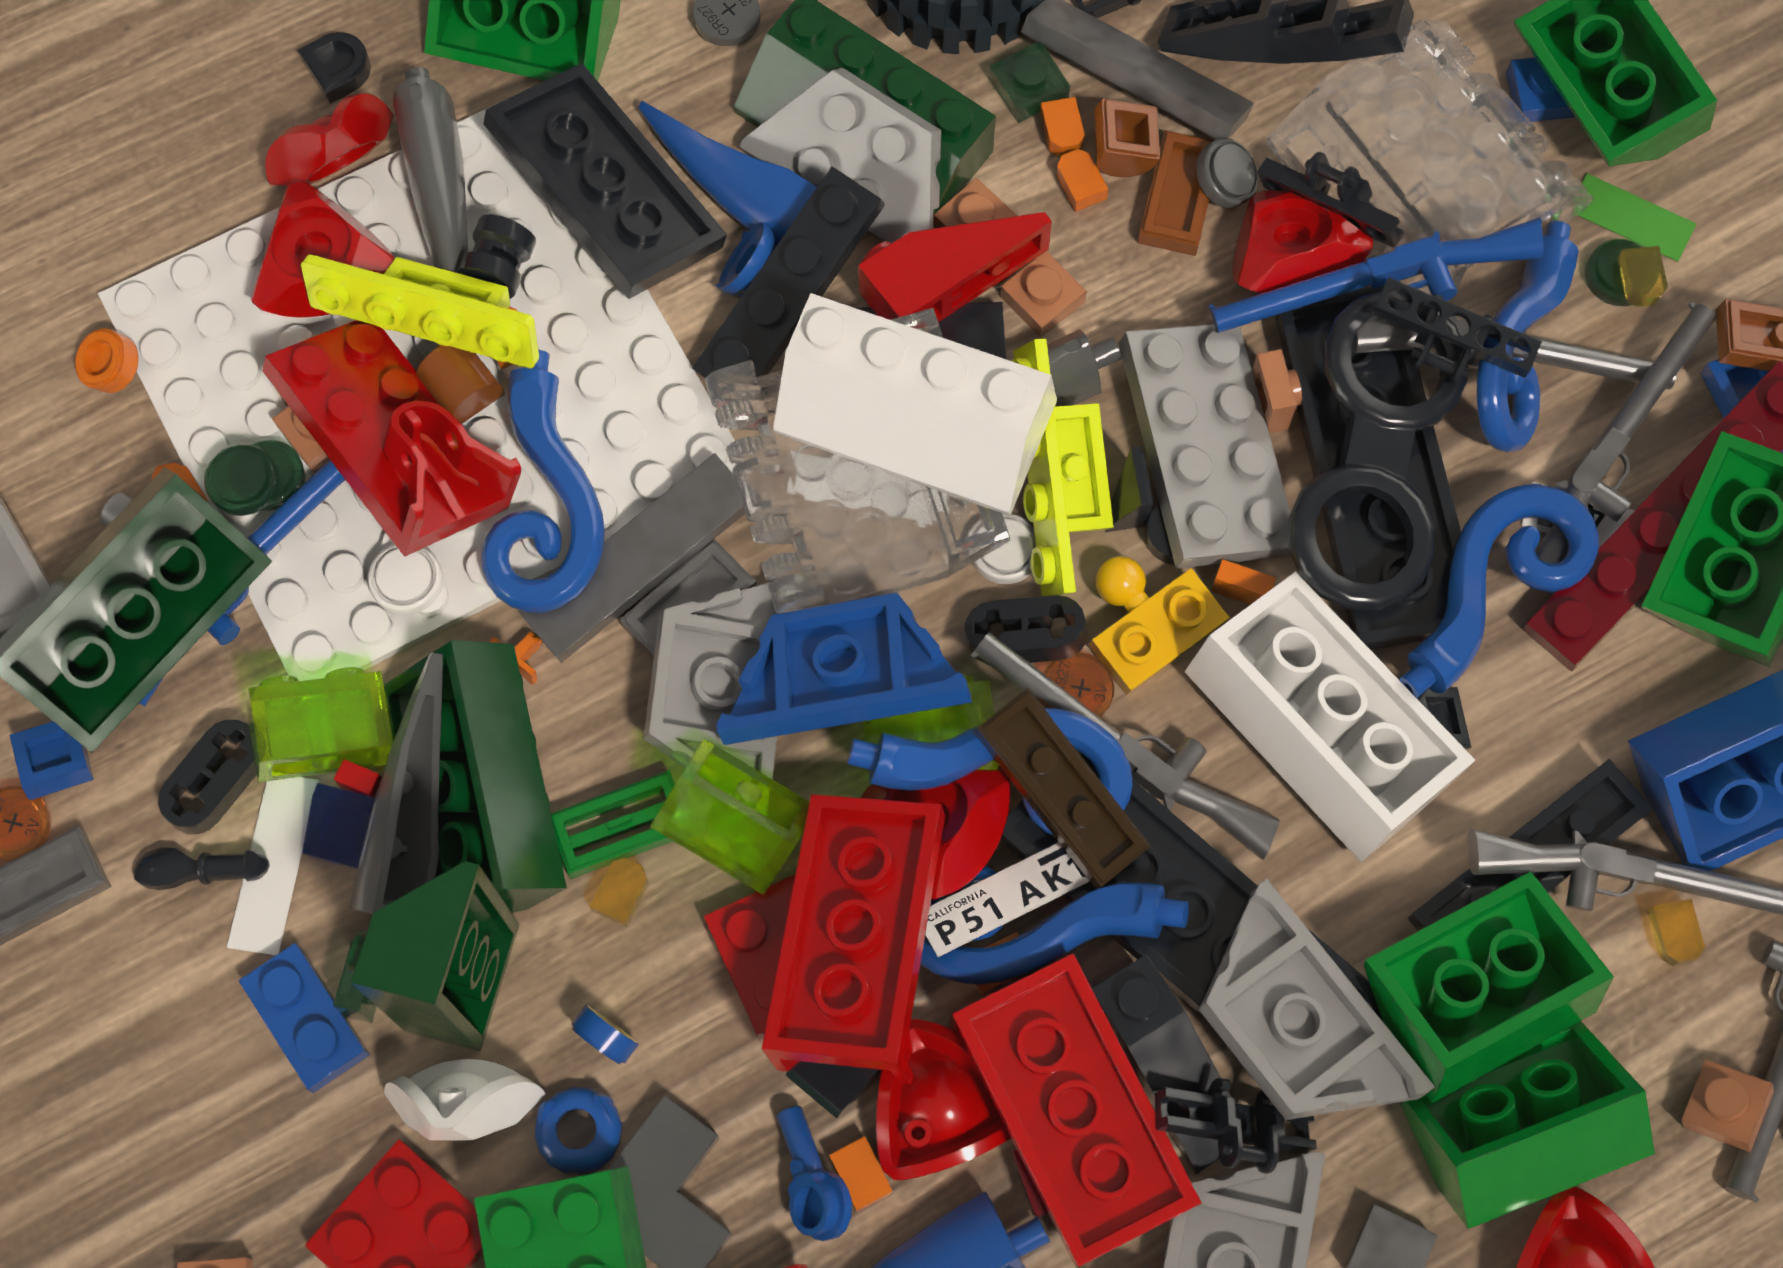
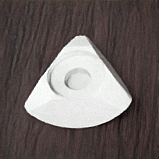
M477 1059L442 1062L430 1066L410 1078L399 1076L388 1082L384 1088L385 1096L404 1123L428 1140H475L513 1126L546 1095L540 1086L514 1070L494 1062Z

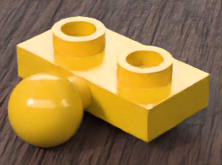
M1116 556L1106 560L1099 567L1095 578V585L1098 594L1105 602L1114 606H1124L1128 614L1092 639L1088 646L1123 692L1128 695L1225 624L1230 617L1192 568L1149 598L1144 592L1146 577L1140 564L1132 558Z

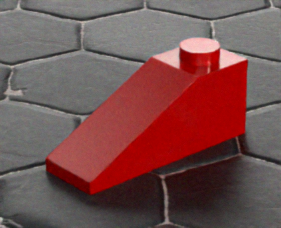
M1045 212L908 232L893 243L885 241L876 245L864 256L862 263L858 265L859 293L877 316L925 332L1049 250L1052 220Z

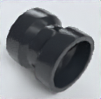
M492 214L482 215L472 234L475 246L472 251L467 252L463 256L457 273L508 287L509 298L511 299L515 296L521 282L520 265L530 259L536 245V238L526 227L512 219Z

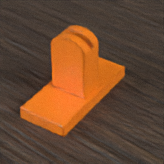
M529 632L514 648L522 677L534 685L537 682L536 671L526 661L540 648L542 640L536 637L533 632ZM495 637L489 640L492 643H502Z

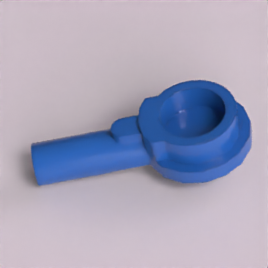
M794 1106L787 1108L777 1114V1119L792 1158L790 1171L793 1181L787 1190L790 1196L789 1210L791 1219L795 1227L802 1234L811 1236L813 1239L829 1241L839 1238L847 1230L851 1219L852 1200L844 1180L835 1172L824 1171L802 1107Z

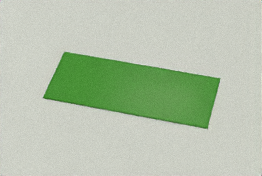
M1588 173L1568 210L1677 262L1697 224Z

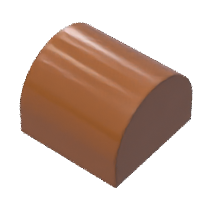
M1101 99L1094 109L1098 169L1102 173L1113 177H1133L1153 169L1160 160L1157 107Z
M438 346L423 359L416 371V376L437 403L448 410L461 424L505 395L502 385L476 353L455 347Z

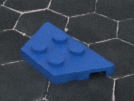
M891 593L771 615L759 638L760 647L758 652L748 660L738 680L742 691L730 715L721 714L717 721V732L723 745L971 703V693L965 677L961 672L956 673L942 655L938 643L926 628L918 625L912 610L898 593Z

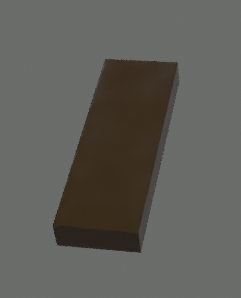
M1028 688L973 730V733L1095 889L1104 886L1151 847Z

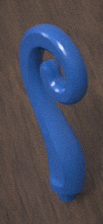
M1551 221L1547 224L1545 235L1543 236L1544 257L1542 259L1527 260L1518 290L1503 304L1493 321L1524 333L1561 304L1570 288L1579 253L1578 247L1569 240L1571 232L1569 224L1562 221ZM1487 336L1483 347L1494 348L1498 345L1499 340ZM1506 344V352L1510 358L1517 361L1525 360L1519 357H1512L1515 347ZM1479 359L1477 373V411L1484 437L1498 451L1514 452L1522 450L1530 441L1539 419L1540 388L1538 377L1533 367L1524 378ZM1507 394H1512L1513 396L1511 414L1509 412Z
M539 350V360L533 368L523 367L510 372L508 412L517 442L527 457L553 487L566 507L571 522V540L568 553L557 571L546 578L530 580L519 576L512 569L509 561L510 550L519 540L530 538L534 540L540 556L545 560H553L558 557L561 551L562 541L558 524L549 516L538 511L521 510L508 514L493 525L485 538L481 555L485 579L495 596L510 607L528 613H546L557 610L579 597L596 573L603 552L605 533L603 512L596 492L584 469L566 446L557 430L556 402L559 378L555 374L548 372L550 354L543 350Z
M1528 484L1498 493L1473 512L1463 526L1455 546L1450 568L1445 616L1440 625L1408 654L1407 660L1411 669L1399 679L1416 698L1427 689L1440 694L1445 692L1459 680L1477 655L1485 628L1488 556L1493 542L1509 525L1525 518L1544 519L1557 526L1568 542V552L1561 562L1556 564L1546 563L1538 558L1535 551L1540 540L1539 530L1530 525L1518 529L1508 541L1506 554L1507 562L1513 575L1521 583L1535 590L1552 593L1574 586L1589 573L1598 554L1599 534L1594 518L1577 497L1560 488L1541 484Z
M1044 708L1074 748L1092 763L1099 780L1120 807L1125 810L1130 800L1133 782L1131 766L1122 746L1102 726L1087 717L1067 710ZM976 726L941 742L918 741L883 732L877 744L854 738L849 749L847 764L870 770V784L890 789L911 791L928 790L948 785L995 759L973 733V730L978 727ZM1023 797V804L1031 821L1044 832L1053 835Z
M985 866L973 880L957 891H962L997 872ZM1136 882L1107 885L1086 892L1026 933L994 947L967 948L960 946L938 957L925 935L920 964L936 975L959 983L989 984L1002 982L1040 968L1097 937L1122 935L1157 939L1161 933L1162 926L1185 928L1188 921L1189 905L1188 901L1165 899L1164 887L1161 884ZM950 894L937 899H931L930 906L945 899ZM1003 925L972 941L993 937Z

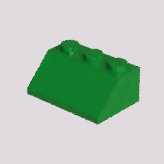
M429 0L424 53L544 81L583 63L598 81L618 22L621 0Z
M1549 0L1514 20L1515 29L1608 167L1657 160L1711 129L1718 100L1649 0Z
M1722 431L1642 604V608L1711 645L1769 668L1783 639V453Z
M1531 871L1365 959L1363 965L1383 1023L1435 1086L1426 1093L1431 1103L1438 1101L1596 1013L1614 978L1613 974Z
M1582 1021L1434 1103H1431L1426 1094L1417 1100L1400 1102L1437 1188L1468 1229L1655 1154L1646 1091Z

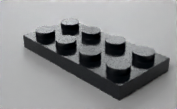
M583 63L486 109L483 125L628 299L723 248L727 233Z

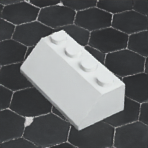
M810 293L786 349L773 430L779 435L1011 516L1057 402L1052 375Z
M1296 571L1210 634L1184 671L1361 863L1409 823L1475 761L1462 745Z

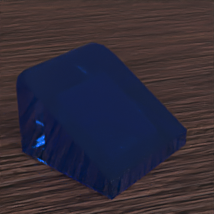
M317 783L312 795L302 853L306 856L357 869L375 798Z

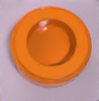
M106 328L95 330L84 338L77 350L75 358L77 376L84 385L104 393L121 391L132 381L137 371L138 350L135 343L123 334Z

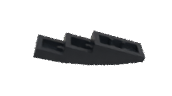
M1196 0L1170 7L1158 39V44L1163 52L1220 61L1275 64L1346 61L1404 52L1414 12L1409 0H1383L1351 8L1347 0Z

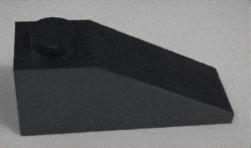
M1147 954L1092 988L1154 1111V1093L1165 1087L1207 1094L1212 1081L1216 1078H1221L1185 1010ZM1224 1091L1221 1097H1231L1229 1091ZM1169 1101L1167 1105L1168 1115L1184 1118L1181 1106L1173 1101ZM1198 1106L1196 1110L1197 1120L1209 1122L1208 1110L1205 1107ZM1168 1132L1195 1174H1198L1220 1159L1218 1140Z

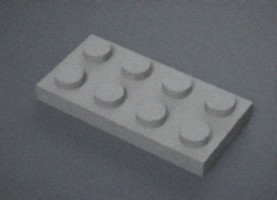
M1213 324L1126 331L1119 341V347L1175 568L1221 564L1222 559L1230 562H1241L1291 556L1288 549V518L1291 512L1241 328L1237 327L1217 333Z

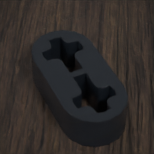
M1059 595L994 600L981 603L970 612L966 618L964 628L970 650L973 653L986 634L990 632V625L1001 623L1004 632L1000 634V641L1029 663L1060 661L1072 658L1083 649L1088 637L1083 609L1075 600ZM1065 618L1067 627L1064 628L1063 637L1052 638L1049 629L1052 628L1053 619ZM979 656L976 657L977 660H979V661H981V662H983V663L989 665V664L986 663L983 659H981Z
M224 720L215 723L205 732L164 782L158 797V806L163 817L175 829L185 834H201L213 828L262 768L266 753L263 741L248 724L242 721ZM228 741L231 744L237 745L242 741L241 747L246 752L245 757L240 762L232 758L225 761V756L220 751L221 746ZM185 792L194 796L200 792L199 798L205 805L199 813H195L192 810H187L183 813L184 808L178 802L180 796Z

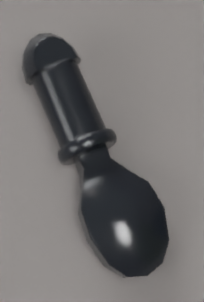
M160 847L146 852L136 862L133 875L134 880L145 888L164 890L176 888L194 880H199L204 885H208L212 881L246 879L247 882L255 881L262 878L268 872L270 863L263 853L253 850H246L245 853L211 855L208 852H204L199 855L197 860H194L176 848Z

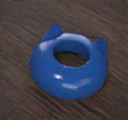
M757 223L749 231H743L741 240L725 263L719 282L716 284V287L723 293L741 298L743 292L748 288L773 252L775 237L772 230L765 223Z
M571 1087L559 1091L549 1100L544 1101L537 1110L534 1137L539 1153L551 1167L565 1174L585 1175L601 1169L613 1158L621 1143L622 1122L611 1096L600 1093L590 1087ZM574 1110H584L590 1113L595 1120L596 1135L593 1141L586 1147L578 1150L569 1149L559 1139V1123L567 1113Z

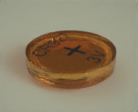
M1078 653L1072 658L1053 661L1044 672V675L1102 718L1109 710L1114 697V680L1110 670L1098 658L1086 653Z
M21 786L0 788V860L11 862L43 845L49 836L52 824L51 813L46 802L41 797L29 800Z

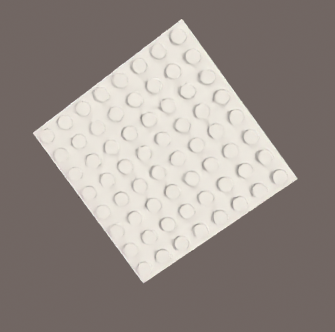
M486 109L457 122L463 155L468 252L472 251L475 246L472 234L482 215L492 214L512 219L526 227L536 238V245L530 259L520 265L521 282L515 296L510 299V307L516 308L517 311L529 314L534 318L538 349L550 354L548 372L555 374L559 378L556 402L557 430L566 446L584 469L596 492L603 512L604 542L714 453L717 454L738 480L751 474L752 471L696 372L692 369V365L648 289L631 299L624 295L483 125ZM402 149L317 189L372 232L388 248L394 259L400 257L434 267L413 200ZM279 207L98 293L116 331L129 337L137 347L139 357L137 373L183 465L190 470L208 499V503L246 537L255 531L318 471L311 472L271 419L289 407V405L262 371L265 356L355 321L351 318L333 314L306 318L280 316L262 311L252 303L253 288ZM384 329L416 371L423 359L440 346V344L430 340ZM477 354L502 385L505 395L462 425L470 437L509 460L517 458L521 466V475L507 510L426 547L435 555L443 572L441 592L434 603L428 608L411 615H398L382 608L373 597L368 584L370 566L381 551L394 545V543L346 480L267 554L272 562L249 586L248 595L302 701L500 602L501 600L495 596L487 584L483 573L481 555L487 534L497 521L508 514L521 510L538 511L549 516L558 524L562 536L561 551L558 557L553 560H545L540 556L534 540L530 538L522 539L515 543L510 550L509 561L512 569L519 576L530 580L546 578L557 571L565 560L571 540L570 517L558 494L517 442L508 412L509 375L512 370L523 368V366L515 364L501 370L497 360ZM250 459H254V460L261 461V463H260V462H257V461H253L254 464H255L256 467H257V468H255V466L253 465V463L251 462ZM222 464H228L230 466V470L226 472L229 469V467L227 465H223L220 467V471H222L221 473L219 472V466ZM248 464L250 465V468L252 467L254 469V471L252 473H248L251 472L252 469H249V466H246V470H244V466ZM273 468L274 470L270 477L275 479V481H272V483L264 481L261 484L260 481L263 477H261L259 471L262 470L267 474ZM245 473H248V480H257V482L248 483V491H246V483L237 484L239 481H245ZM230 474L226 475V480H231V482H220L219 475ZM281 481H284L289 484V488L287 490L282 488L283 484L285 483L282 482L281 486H279V483ZM227 484L228 490H222L221 485ZM277 486L278 488H280V491H284V495L281 498H278L276 495L272 493H278L279 497L283 494V492H279V489L276 488ZM232 490V497L231 493L226 497L227 493ZM268 496H273V497H269V498H268V502H269L270 504H275V505H269V504L267 503L266 499H267Z

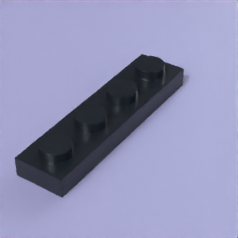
M831 166L692 369L747 406L789 345L810 293L823 296L884 208L885 204L882 199Z
M1608 759L1509 838L1534 845L1573 844L1572 831H1578L1587 843L1593 842L1608 846L1645 817L1653 808L1615 764ZM1469 868L1414 911L1407 919L1417 931H1420L1527 873L1474 875ZM1571 871L1532 872L1548 893L1571 875Z

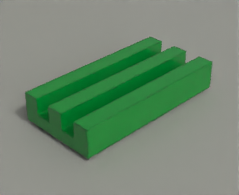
M670 770L551 813L558 848L570 879L693 834ZM662 792L666 796V801L613 819L571 836L567 833L566 828ZM673 815L674 821L580 856L576 857L574 851Z

